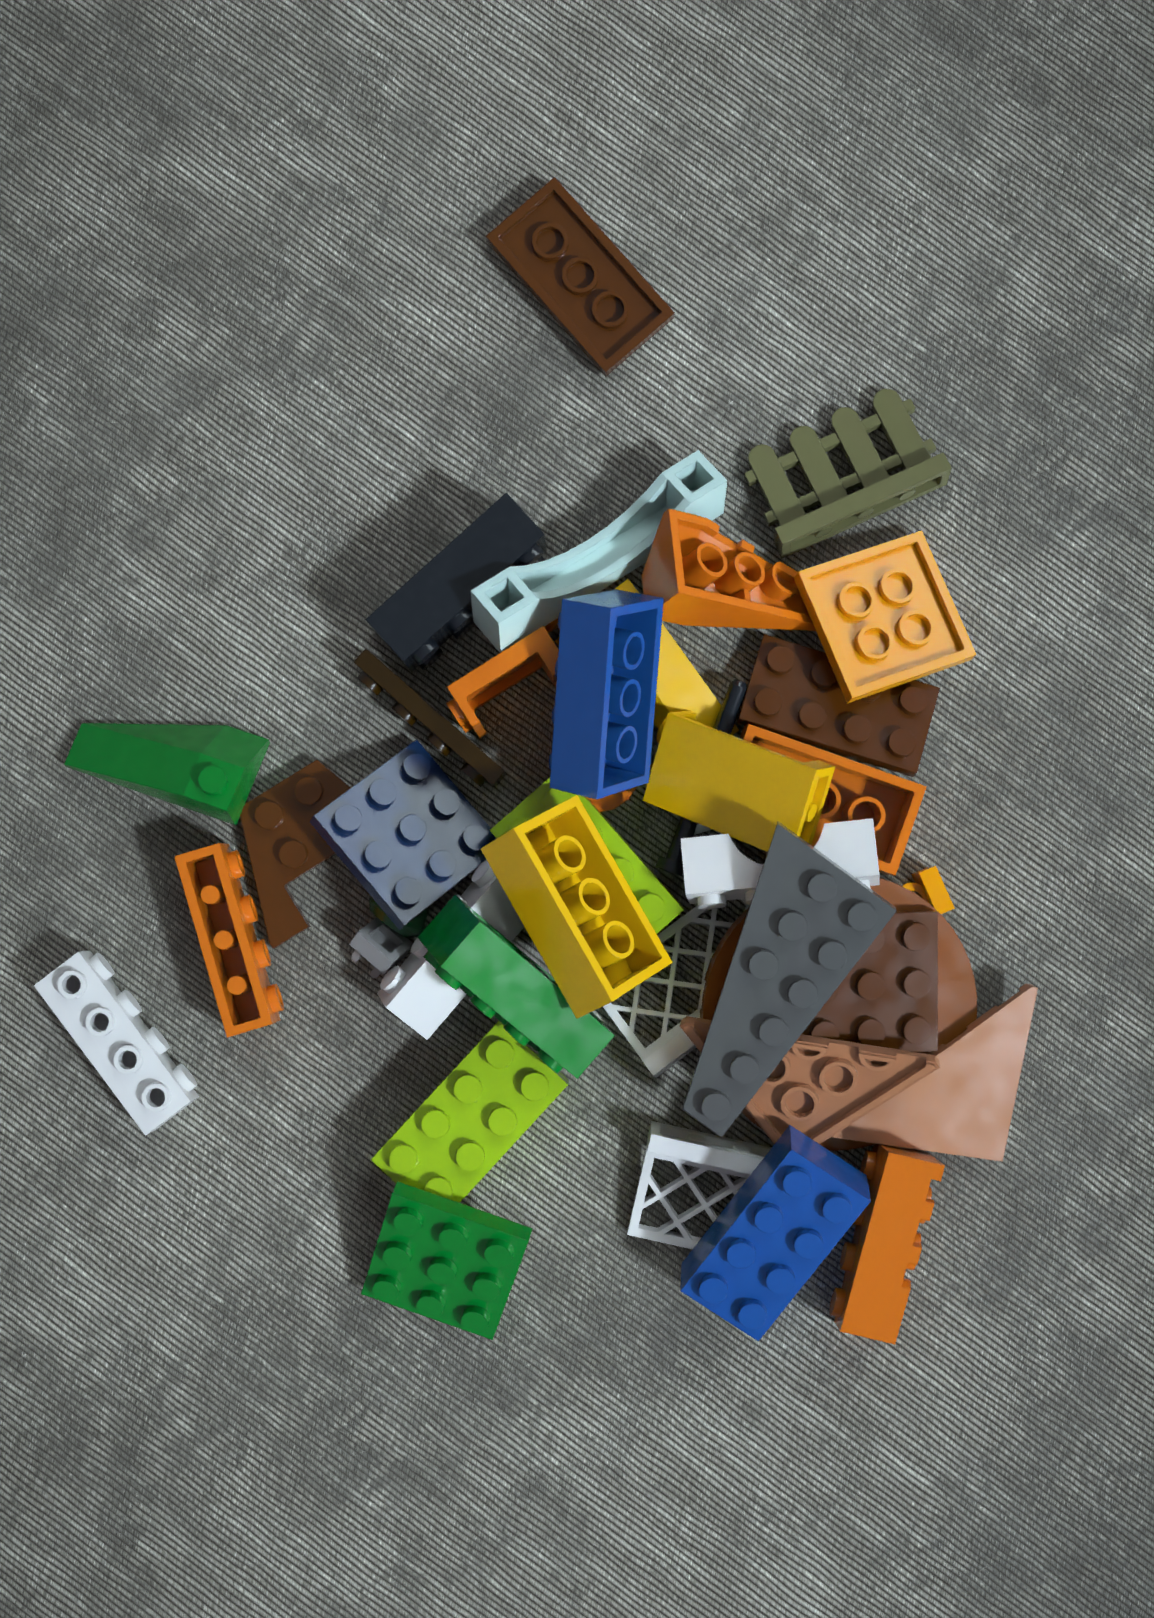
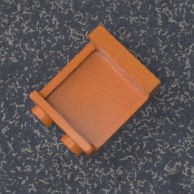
M542 626L447 686L453 699L446 704L464 732L467 733L474 729L479 738L486 735V730L475 714L476 709L542 667L556 687L555 664L559 649L545 627Z

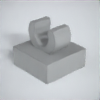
M376 917L358 931L349 945L355 949L351 960L356 963L364 957L374 966L370 973V976L374 979L381 974L387 973L405 958L411 950L413 943Z

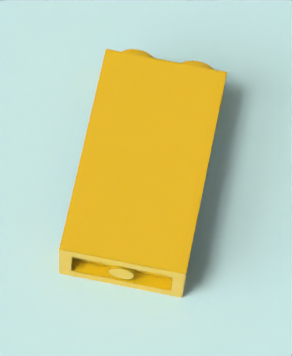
M691 711L667 713L666 719L663 720L657 732V742L659 745L654 762L650 765L649 783L645 784L644 802L722 834H729L732 838L766 852L769 850L778 821L812 845L836 766L820 760L801 762L696 722L697 713Z

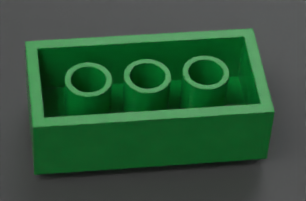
M454 895L417 937L428 950L423 957L436 969L435 973L455 990L460 987L471 997L469 1000L490 1019L495 1016L505 1025L503 1028L523 1046L527 1044L538 1053L537 1056L557 1074L565 1068L578 1079L615 1036L593 1012L576 1019L554 978L458 896Z

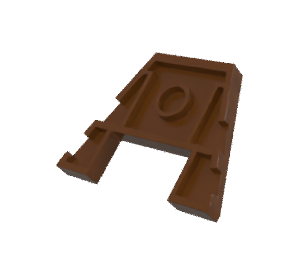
M315 760L247 802L240 815L267 935L273 949L311 927L288 890L287 885L336 855L312 826L310 820L315 814L351 787L319 760Z

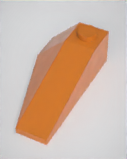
M669 508L663 513L641 575L643 594L664 598L662 621L683 626L816 631L794 580L797 574L796 570L780 561L773 565L753 553L755 546L743 539L738 543L720 534V526L708 518Z

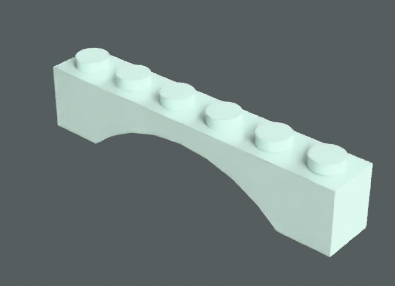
M697 450L663 471L623 514L587 541L545 561L524 566H510L472 589L473 622L501 653L540 627L546 626L557 619L561 611L562 599L598 593L646 563L662 515L668 508L708 518L711 521L724 513L727 480Z

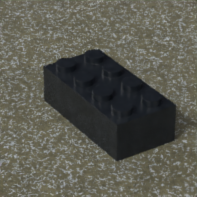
M506 492L365 620L411 672L418 666L425 670L443 654L439 647L452 635L458 640L474 627L471 590L510 566H524L545 561L546 559L542 556L547 551L545 534Z

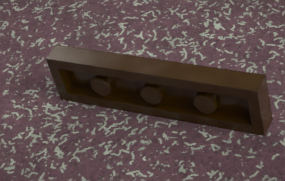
M365 649L354 661L362 670L357 678L377 696L383 689L397 701L392 706V709L411 726L417 720L431 731L426 739L447 757L453 750L466 762L460 769L480 787L486 781L493 787H496L507 775L499 765L370 651Z

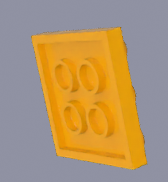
M922 530L798 571L794 577L847 704L970 661L977 655Z

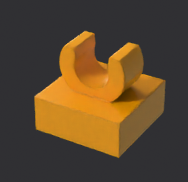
M936 866L927 867L911 874L914 882L901 885L930 903L940 914L955 909Z

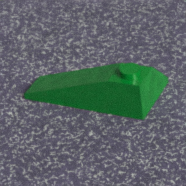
M82 723L64 765L73 770L237 825L270 741L269 739L228 725Z

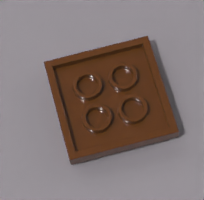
M934 909L897 910L802 1034L911 1052L938 1051V912Z

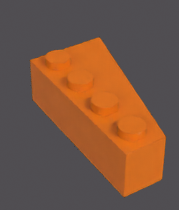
M874 1144L873 1151L866 1150L862 1160L861 1172L867 1175L871 1202L853 1223L856 1226L852 1243H844L840 1258V1269L845 1270L842 1288L835 1287L830 1302L829 1314L835 1316L834 1322L840 1332L896 1344L911 1290V1281L904 1278L906 1269L913 1271L916 1265H918L922 1246L921 1234L917 1232L919 1223L924 1224L925 1221H930L935 1204L934 1200L931 1199L932 1189L929 1187L931 1179L941 1181L945 1165L931 1154L882 1144Z

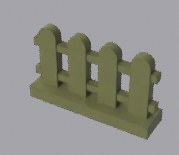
M882 389L873 398L872 410L874 415L860 420L855 410L849 407H842L837 409L832 415L831 429L833 433L819 439L811 427L799 426L790 435V449L792 452L777 458L774 450L764 444L757 445L751 449L748 456L750 471L744 473V478L749 487L756 483L758 484L770 508V511L764 513L768 526L778 524L774 532V545L781 559L947 485L952 467L944 452L931 458L930 454L936 451V446L931 438L926 441L921 439L910 417V414L915 412V406L911 398L902 402L896 391ZM882 428L895 455L883 460L880 459L868 433ZM839 446L853 471L852 474L839 479L826 453ZM796 465H799L812 491L797 498L784 472ZM902 467L903 471L889 476L888 473ZM856 487H861V490L847 495L846 493ZM816 505L820 506V508L805 514L804 512Z

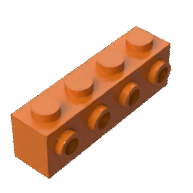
M217 843L174 856L226 1037L228 1038L281 1021L279 1012L284 1010L282 995L278 985H270L265 967L271 966V958L264 939L257 940L253 922L258 921V914L252 896L250 894L244 896L239 878L245 876V869L238 850L231 851L229 844Z

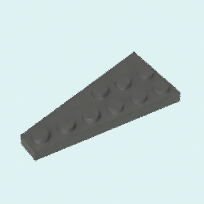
M779 821L777 822L683 1105L684 1111L721 1138L897 911L895 906Z

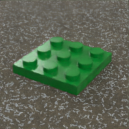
M397 1181L361 1294L493 1340L533 1228Z

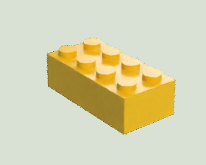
M578 795L514 827L481 848L482 853L576 1019L613 1002L673 963Z

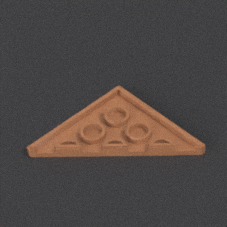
M1024 984L1019 988L1018 993L1000 1006L995 1005L966 1026L967 1030L946 1045H940L938 1051L930 1052V1055H935L939 1060V1069L832 1137L1003 1162L1038 987L1032 984Z
M686 1016L681 1020L680 1027L701 1052L711 1020ZM801 1034L745 1108L774 1144L789 1125L818 1144H821L939 1069L940 1064L935 1055Z

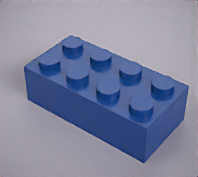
M615 589L562 599V607L558 617V627L560 630L559 652L555 664V675L557 677L556 697L552 711V722L554 724L553 742L549 757V768L551 770L550 788L593 799H600L649 783L664 598Z
M789 1125L682 1262L680 1291L759 1341L871 1202L867 1175Z

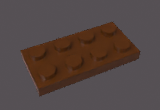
M555 177L486 235V242L605 377L674 319L675 312Z
M764 634L760 642L737 724L744 726L751 724L825 751L914 777L918 771L940 688L913 680L847 704L826 653Z

